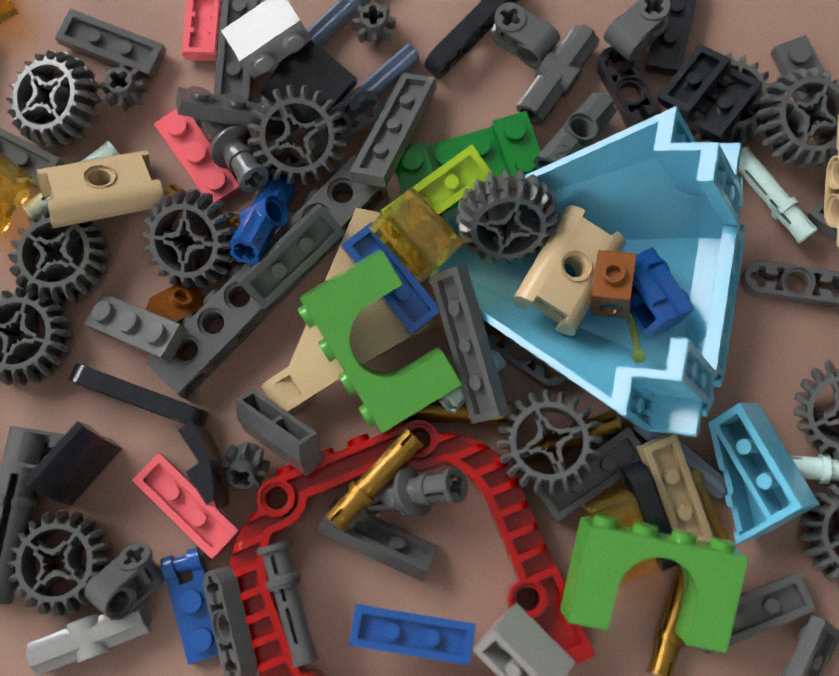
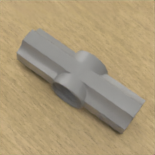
M142 601L128 616L117 621L109 619L101 612L68 624L64 630L27 644L26 653L29 667L35 672L36 676L44 675L75 661L81 663L112 651V647L150 633L152 629L148 609Z

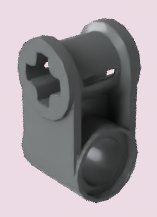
M638 0L609 25L604 34V40L629 62L637 60L667 30L669 23L668 14L671 7L670 0Z
M504 3L495 12V23L492 28L494 42L517 56L526 65L539 68L545 57L560 40V34L556 28L550 23L537 18L516 3Z
M139 542L128 546L116 559L88 581L85 588L86 599L109 619L117 621L125 618L148 595L164 583L165 578L161 566L153 561V551L149 545Z

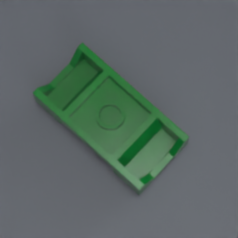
M527 111L493 120L491 127L425 146L424 141L408 145L395 170L402 194L471 144L495 177L502 176L504 168L512 176L519 169H521L524 175L536 171L537 168L533 161L541 151ZM459 200L435 218L442 217L444 212L457 207Z

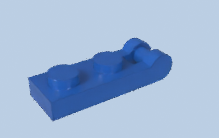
M200 548L189 549L186 551V555L177 558L173 555L161 558V570L167 582L188 665L219 655L203 588V578L207 569ZM191 570L194 580L182 583L180 572Z

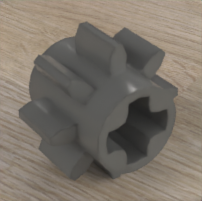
M372 0L371 3L364 7L358 6L359 18L352 19L353 30L359 31V42L362 43L366 40L372 43L374 47H377L378 43L384 40L390 42L391 32L389 29L396 28V18L390 16V6L388 4L382 6L376 3L375 0Z
M120 64L118 68L105 71L107 74L105 82L100 83L99 86L107 94L105 99L111 107L119 103L123 110L127 111L128 107L142 104L140 101L141 93L147 92L148 89L144 82L140 81L142 76L137 68L129 72L123 64Z
M244 442L238 445V447L231 444L226 455H224L220 470L227 471L226 481L232 486L239 489H247L253 484L261 486L263 477L267 475L271 462L263 460L264 449L254 443Z

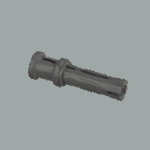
M290 539L257 549L256 552L258 556H262L268 577V581L265 583L266 589H269V592L274 591L293 661L292 665L293 667H298L316 661L318 655L315 652L297 584L301 583L300 572H295L289 550L292 546Z

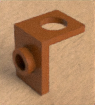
M598 250L591 295L592 315L630 318L631 294L636 263L635 253ZM612 304L619 306L620 308L609 309L603 307L602 305Z
M181 282L152 296L149 299L146 310L180 323L186 316L190 314L195 315L204 306L203 301L205 297L194 287L189 289L183 288Z

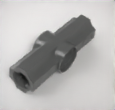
M574 24L555 52L551 51L541 63L534 82L521 98L516 108L519 113L527 111L531 124L542 125L562 96L566 97L576 84L582 72V67L600 41L593 29L585 24Z
M593 92L581 107L569 116L559 132L534 159L533 163L537 170L588 147L617 112L614 106V99L605 92Z

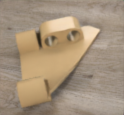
M356 208L341 244L372 222L421 284L414 267L380 213ZM341 244L325 281L354 264L341 248ZM380 298L365 307L355 318L350 331L351 351L355 358L365 365L409 338L415 339L435 327L439 320L435 317L410 336ZM306 324L289 366L261 385L267 398L289 414L297 411L319 392L340 380L338 375L344 372L337 359L329 362L318 342L324 338L316 325L309 329Z

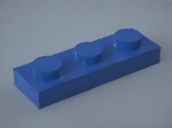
M372 222L341 244V248L354 264L378 249L383 250L403 285L381 297V299L410 336L440 314L438 305Z
M355 604L349 646L470 666L476 624Z

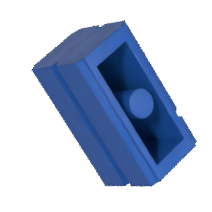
M654 247L636 254L630 313L645 336L650 338L676 326L694 310L687 292L680 288L670 273L667 262L660 258Z

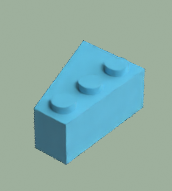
M738 403L708 423L719 471L723 470L728 495H725L727 507H731L736 532L733 533L736 545L754 541L819 505V502L758 403Z

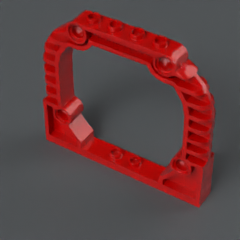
M414 420L404 424V421H401L384 433L369 438L368 433L359 435L347 441L348 447L338 452H334L333 448L320 451L324 460L308 476L291 464L276 471L278 476L266 481L259 488L257 494L259 508L246 520L233 546L230 568L238 579L241 592L240 597L241 601H243L246 613L245 618L249 626L260 676H326L320 670H306L304 665L293 667L274 591L269 592V589H266L265 583L268 581L262 556H258L256 550L275 544L279 533L301 523L309 512L312 499L346 486L353 480L355 482L358 481L404 432L405 428L412 434L419 431L425 432L431 439L429 446L424 450H418L403 467H412L419 473L431 471L443 465L458 467L463 471L466 478L471 480L487 505L516 576V581L507 590L506 600L508 607L511 608L517 603L516 597L519 590L524 587H531L536 592L537 602L534 607L524 611L576 662L575 665L596 656L583 625L568 623L560 610L565 583L557 565L554 564L524 491L519 486L517 476L509 477L507 474L511 467L507 463L502 464L500 461L501 456L485 444L459 434L437 433L435 427L425 420ZM277 489H285L288 495L287 503L283 508L275 510L270 504V496Z

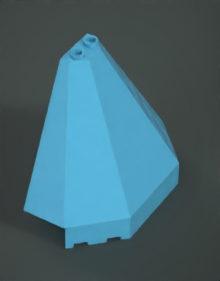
M676 106L525 175V178L535 174L539 183H546L549 191L555 196L559 218L567 206L580 207L586 210L582 217L610 235L618 231L624 236L626 243L621 252L639 254L644 250L654 247L660 258L667 262L670 273L680 288L687 292L694 310L676 326L650 338L645 336L631 313L629 319L592 315V304L573 336L556 331L555 328L558 323L529 305L524 310L521 309L514 302L513 298L538 255L529 252L526 254L525 262L520 257L512 259L510 265L505 258H500L496 264H494L491 256L481 260L477 251L470 253L467 244L463 243L460 238L459 227H457L456 216H458L457 207L443 213L441 226L438 227L436 232L437 245L434 260L431 261L429 266V277L452 267L467 264L484 321L647 433L655 431L697 437L700 431L701 416L707 417L715 400L713 389L714 387L721 388L726 373L745 244V225H740L739 220L740 208L744 205L743 176H738L740 156L742 155L741 143H695L691 131ZM539 246L540 249L538 254L540 253L543 246ZM564 264L566 272L570 276L576 277L574 268L569 264ZM612 304L602 305L603 307L609 309L620 308L619 306Z

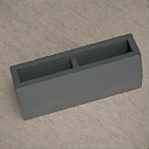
M253 389L235 400L237 419L244 431L304 475L308 476L324 460L318 449V433Z

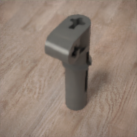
M10 426L0 469V604L13 603V593L15 592L17 582L12 583L7 579L12 574H15L16 570L15 567H11L7 563L16 560L17 554L10 548L20 547L22 541L16 533L28 532V522L31 519L33 508H38L39 505L35 498L36 491L29 488L22 481L44 458L48 436H50L48 447L53 448L65 434Z

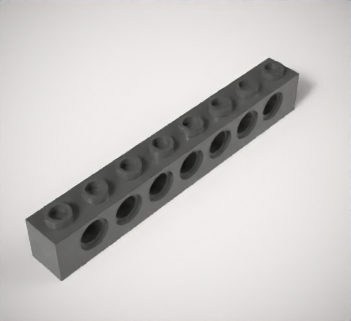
M353 155L347 162L342 161L334 168L330 175L331 178L322 187L317 186L308 194L305 200L306 203L297 212L292 211L289 213L288 223L274 234L264 254L317 204L322 205L346 232L355 209L360 208L372 211L387 196V189L352 182L350 169L357 158ZM347 192L353 195L346 203L335 201L336 196L340 193ZM344 235L265 310L251 297L247 305L243 307L234 306L235 298L242 293H247L236 280L252 266L244 262L238 264L231 271L228 282L221 289L216 288L205 297L203 301L204 306L195 315L190 314L179 323L188 331L170 363L150 355L152 358L146 365L176 394L186 400L342 242ZM216 319H223L224 326L222 330L216 334H209L208 328L210 323ZM190 345H197L198 351L196 356L189 361H183L182 354L185 348Z

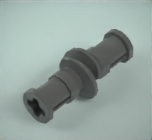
M194 118L195 123L199 127L204 128L208 139L212 143L210 148L212 160L219 167L230 169L235 173L241 190L252 193L266 185L269 180V171L263 164H259L253 158V151L248 146V139L251 138V135L247 128L241 125H229Z
M412 467L402 468L396 474L395 479H391L374 497L376 501L371 507L366 506L362 513L366 516H373L380 513L381 510H398L403 516L420 517L426 515L431 510V506L438 502L461 503L465 500L468 491L466 476L458 467H448L443 473H425L421 475ZM452 478L458 479L456 481H451Z

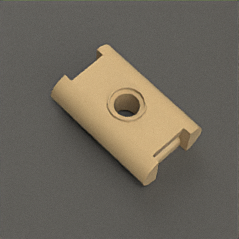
M147 150L36 170L42 197L51 196L52 199L47 200L53 229L149 210L153 205L161 204L160 198L164 196L160 180H151L150 158Z
M573 205L567 206L563 211L558 223H556V235L548 237L545 246L542 247L513 298L514 302L521 309L524 310L530 305L557 322L555 330L569 336L575 335L592 304L591 295L598 250L621 252L626 243L624 236L620 232L616 231L612 235L608 234L582 217L586 210ZM564 264H569L574 268L576 277L570 276L566 272Z

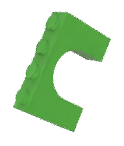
M378 249L300 296L303 306L298 308V311L309 329L315 325L319 329L324 339L320 340L318 344L329 362L334 359L338 360L344 370L338 376L350 395L357 392L364 404L358 407L369 427L377 424L383 433L461 386L462 383L443 351L438 347L405 367L390 372H380L367 368L353 355L350 347V331L357 315L371 303L403 285L383 250Z
M595 514L594 519L580 518L560 607L568 623L608 630L618 586L626 572L635 564L645 559L667 558L679 564L684 576V593L675 633L687 646L727 653L749 559L735 548L736 543L718 537H711L710 542L696 540L697 535L678 529H673L672 535L657 532L658 527L644 522L635 521L633 527L620 525L617 518L604 514Z

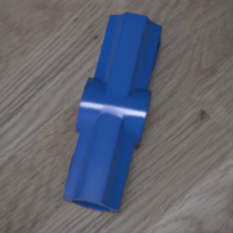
M274 173L270 174L268 182L260 189L253 203L240 212V225L229 242L231 246L229 253L237 262H244L249 265L258 263L276 230L288 223V208L296 195L295 186L297 184L295 181L292 185L287 184L288 175L281 174L280 178L275 180L273 179Z

